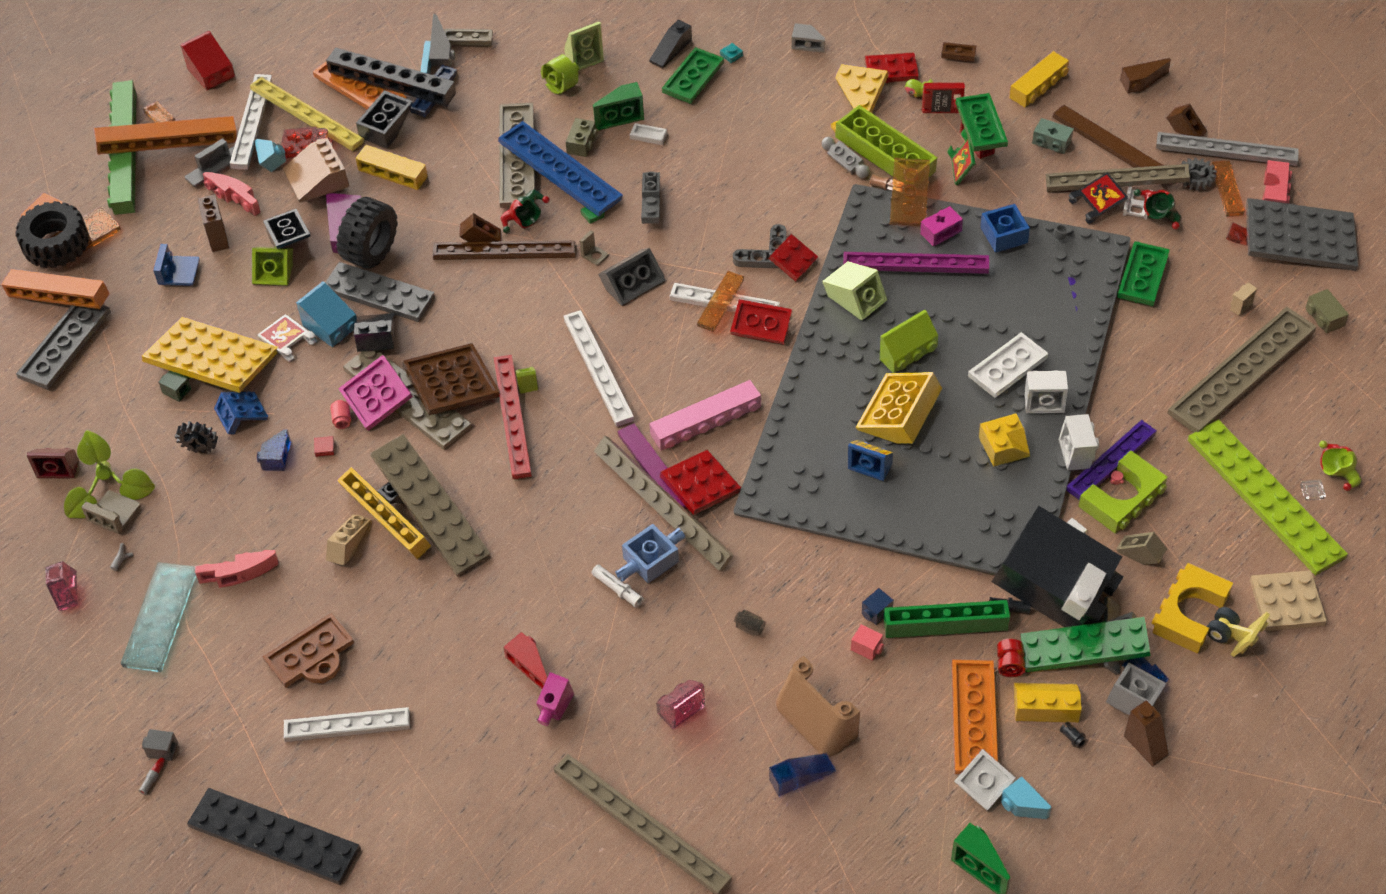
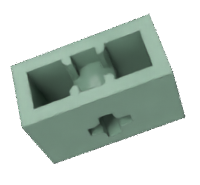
M1041 118L1033 132L1032 144L1065 154L1072 141L1074 129Z

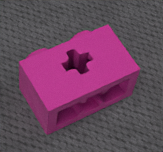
M949 206L921 221L920 234L932 246H935L961 232L963 219Z

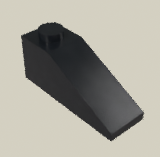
M678 19L668 28L649 62L663 69L692 41V26Z

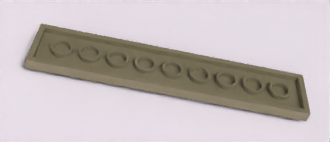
M1284 308L1168 409L1167 414L1192 432H1200L1316 331L1317 326L1290 308Z

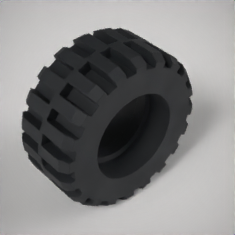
M371 197L359 198L351 204V207L346 210L345 216L342 217L336 238L338 241L336 247L342 259L367 269L379 265L386 258V254L391 250L390 247L394 243V237L397 234V214L393 207Z
M53 201V203L44 202L40 206L38 204L34 206V209L26 211V215H22L19 220L20 222L16 226L15 234L23 255L33 265H40L42 268L63 267L69 262H74L75 258L83 254L89 242V232L82 214L77 208L64 202L62 204L59 201ZM63 231L55 237L42 239L51 232Z

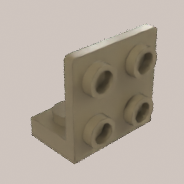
M109 490L98 504L85 502L81 508L87 521L120 534L141 505L135 500Z

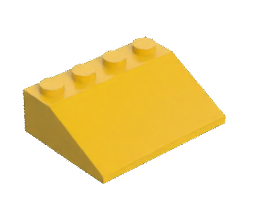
M933 372L886 373L858 422L856 429L894 443H913L942 390Z

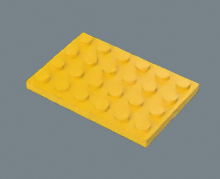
M181 317L142 355V362L240 393L278 353V347Z

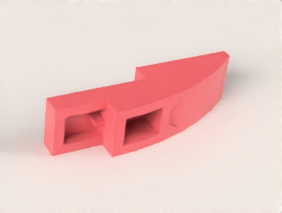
M210 172L203 173L205 187L215 192L218 198L224 199L227 203L233 200L236 204L239 203L243 206L246 212H250L254 216L261 213L258 201L254 198L251 187L226 175Z
M264 550L254 553L246 552L235 555L234 562L226 561L217 564L195 566V573L199 584L217 582L219 588L240 584L261 576L277 566L279 561L275 550Z

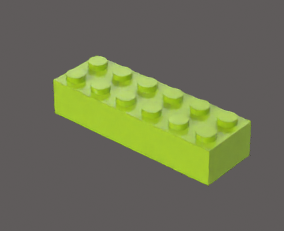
M858 105L836 122L835 137L901 183H904L910 189L914 190L936 172L938 157L862 106Z

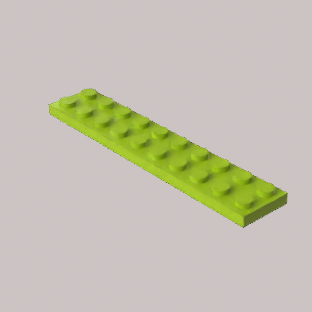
M1219 419L1205 426L1200 432H1194L1188 436V442L1315 576L1347 558L1348 553Z

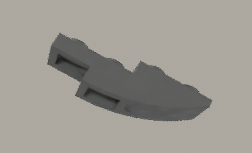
M645 172L642 175L641 222L642 224L659 223L660 172Z

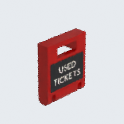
M965 82L924 83L922 112L959 113L954 95L964 97Z

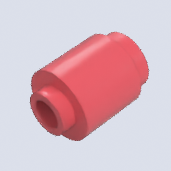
M337 400L330 406L332 423L338 429L349 427L351 414L348 402Z

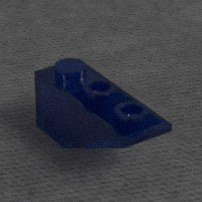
M826 753L797 757L769 767V780L777 795L782 796L834 773L836 769Z

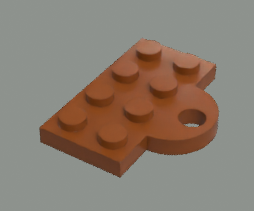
M330 613L262 657L285 688L302 677L312 683H324L337 675L341 666L339 653L353 645L354 640L335 616ZM324 667H329V668H330V671H329V672L324 673V674H323V673H320V670H321L322 668H324Z

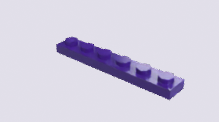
M1143 420L1138 422L1094 461L1090 469H1085L1067 485L1066 491L1080 500L1081 494L1093 484L1097 487L1102 484L1112 472L1117 470L1119 460L1129 451L1136 453L1156 435L1157 430Z

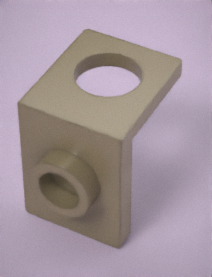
M592 230L580 240L581 257L596 266L600 265L609 256L607 252L595 246V237ZM594 253L602 255L599 259H593L591 256Z

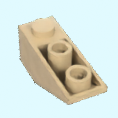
M352 515L327 540L326 561L345 565L353 557L371 519L364 518L361 515Z

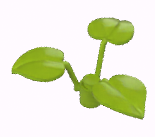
M86 430L78 444L77 456L86 465H93L97 462L96 476L88 493L84 488L77 487L67 494L64 502V512L68 518H86L81 507L85 502L97 504L96 498L91 496L99 479L106 480L112 476L118 483L122 484L119 489L120 494L132 500L148 496L155 489V484L144 471L136 468L127 470L123 474L122 480H120L115 472L111 471V464L107 461L111 456L109 444L100 435Z

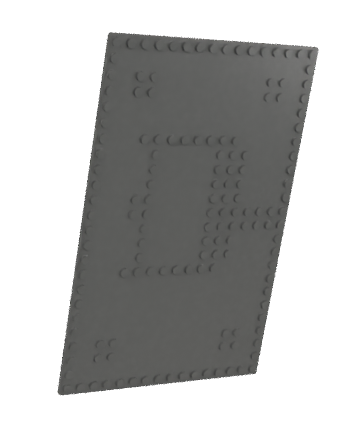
M854 184L735 504L734 515L996 575L1038 505L1057 517L1060 515L1071 470H1067L1059 436L1066 416L1086 415L1131 238L1129 236L1063 224L1069 228V232L1065 239L1058 240L1054 236V229L1056 225L1061 223L1023 216L1030 227L1028 243L995 253L981 230L982 213L991 210ZM950 206L963 219L962 231L932 246L920 234L921 221ZM844 252L989 255V274L878 271L887 301L863 320H860L828 297L823 284L827 277L843 266ZM1068 277L1075 279L1074 285L1069 284ZM1072 291H1074L1077 294L1076 298L1074 299ZM925 309L938 333V346L934 351L928 352L918 361H914L903 370L896 372H933L942 387L913 443H894L858 431L856 426L885 374L893 373L880 361V336ZM1022 332L1048 353V358L1031 371H1066L1068 392L1065 413H1026L1024 395L1027 374L994 398L968 377V371ZM1017 414L1024 427L1030 456L993 467L979 439L980 423ZM856 440L867 442L873 446L893 452V464L884 481L848 469V445L850 442Z

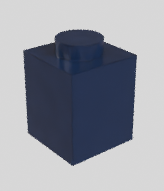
M878 588L862 602L861 613L866 620L872 621L877 625L884 619V608L893 607L894 600Z

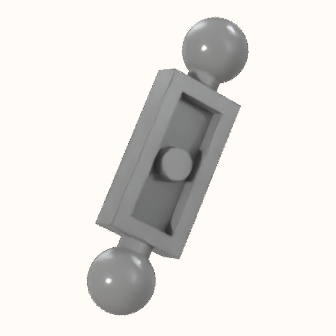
M825 137L822 140L821 145L823 149L827 150L828 155L849 173L853 174L856 171L859 178H867L869 176L870 169L867 165L863 164V159L842 142L838 141L835 144L832 137Z

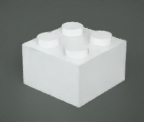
M1027 371L1024 395L1026 413H1065L1068 392L1066 371Z
M1089 414L1066 416L1059 436V442L1067 470L1090 469L1092 461L1095 460L1096 449L1099 448V440L1094 435V423L1090 421Z

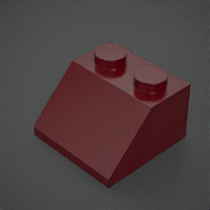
M45 448L27 452L26 456L36 478L75 479L79 459L74 449Z

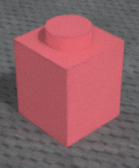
M861 624L851 639V651L873 661L876 654L880 655L884 648L882 643L883 634Z

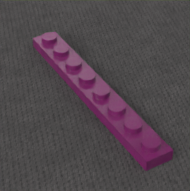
M844 252L843 265L851 262L877 271L989 274V255Z

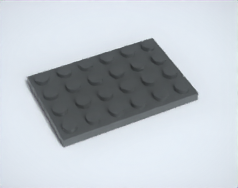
M1247 198L1248 256L1356 271L1358 259L1354 213Z

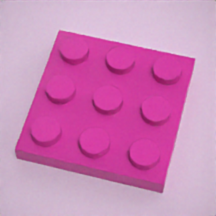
M384 355L339 388V391L368 431L413 397Z

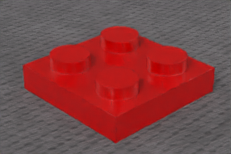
M791 234L768 259L796 282L817 260L818 256Z

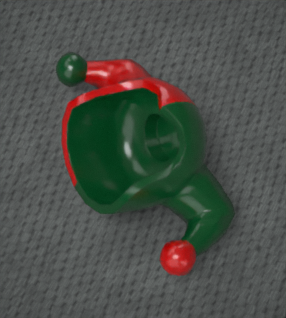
M534 189L526 196L516 198L512 202L510 209L501 215V222L504 227L503 232H510L508 222L514 220L521 228L532 226L542 214L535 201L539 199L544 203H549L550 198Z
M1139 189L1134 191L1136 197L1141 196L1145 199L1144 210L1152 219L1168 218L1173 222L1172 228L1175 230L1179 229L1182 217L1175 210V199L1170 192L1166 190L1154 192L1151 190L1140 191Z

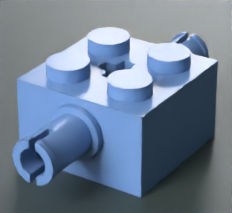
M652 524L622 545L623 559L627 564L615 571L618 579L623 582L636 572L647 583H650L677 564L679 556L678 548L675 545L685 539L683 531L677 528L674 532L665 536Z

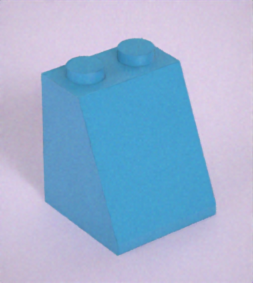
M324 281L296 302L302 326L312 331L331 347L341 342L343 338L354 331V325L357 320L356 314Z

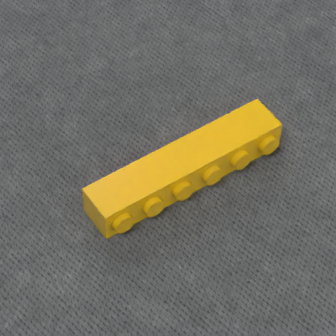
M352 467L337 480L416 559L421 557L431 547L426 538Z

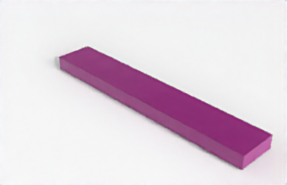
M633 423L619 430L618 436L642 469L684 509H687L661 479L660 471L667 469V467L637 426Z

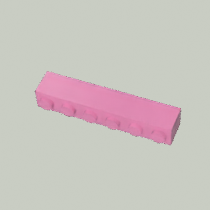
M751 380L649 423L650 435L660 451L671 448L675 444L687 441L700 433H705L716 426H721L730 420L757 410L761 407V395Z

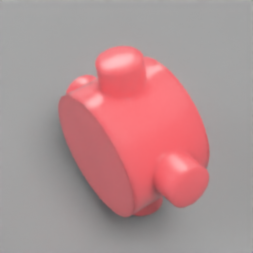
M1112 472L1110 483L1115 485L1123 484L1122 472Z

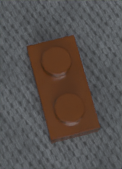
M943 42L941 58L974 62L976 45Z

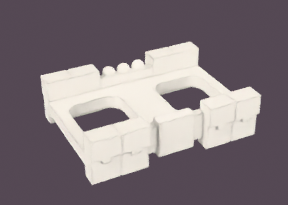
M1129 186L1127 192L1128 199L1124 205L1123 215L1143 217L1147 220L1148 215L1144 210V200L1134 199L1135 190H1132V187ZM1132 206L1141 207L1143 210L1142 213L1131 212L1130 209Z

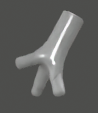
M124 543L120 544L119 551L110 566L114 571L118 570L124 559L133 556V553L124 554Z

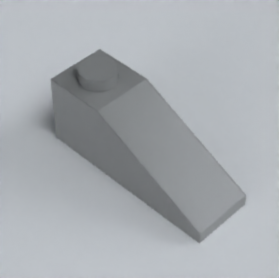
M433 14L429 60L432 66L445 65L451 67L452 60H455V51L451 48L437 14Z

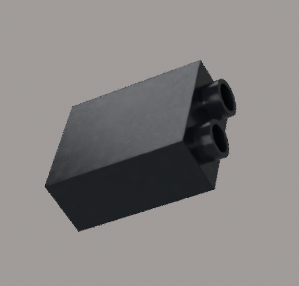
M1038 505L991 582L1063 627L1083 625L1084 622L1094 624L1099 621L1107 607L1098 601L1101 594L1104 592L1111 597L1124 577L1115 571L1123 556ZM1090 563L1105 572L1106 575L1089 608L1081 619L1078 620L1061 609L1085 567Z

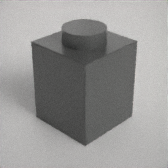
M149 729L147 737H144L142 741V748L148 758H164L165 760L172 761L178 741L174 732Z

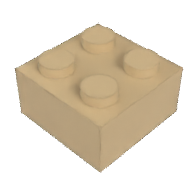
M1250 283L1241 286L1240 290L1236 291L1232 296L1233 300L1230 303V310L1240 316L1254 303L1257 288Z

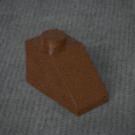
M1191 104L1174 108L1166 117L1174 131L1181 135L1203 137L1207 132Z
M473 213L460 224L459 237L467 242H501V229Z

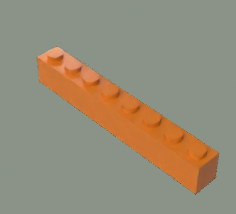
M234 116L94 128L98 155L213 145L222 138L227 143H236L237 140Z

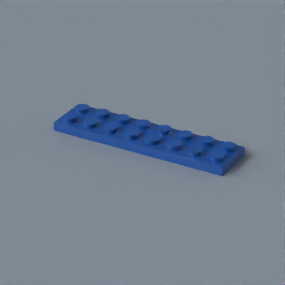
M524 121L498 138V142L598 217L622 200L623 194Z

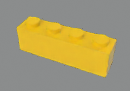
M1054 51L1051 52L1011 85L1009 98L1021 106L1027 107L1041 94L1043 95L1048 88L1054 86L1060 78L1067 75L1069 60Z
M365 145L355 158L358 171L418 190L428 177L426 164L380 150L376 147Z

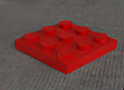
M708 450L660 471L661 479L693 515L741 491L740 485Z

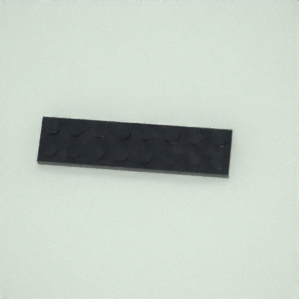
M209 787L187 822L188 827L338 885H341L360 850V845Z

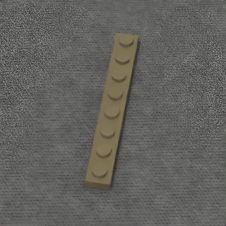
M1188 164L1046 174L1047 192L1079 190L1108 172L1119 187L1190 182Z

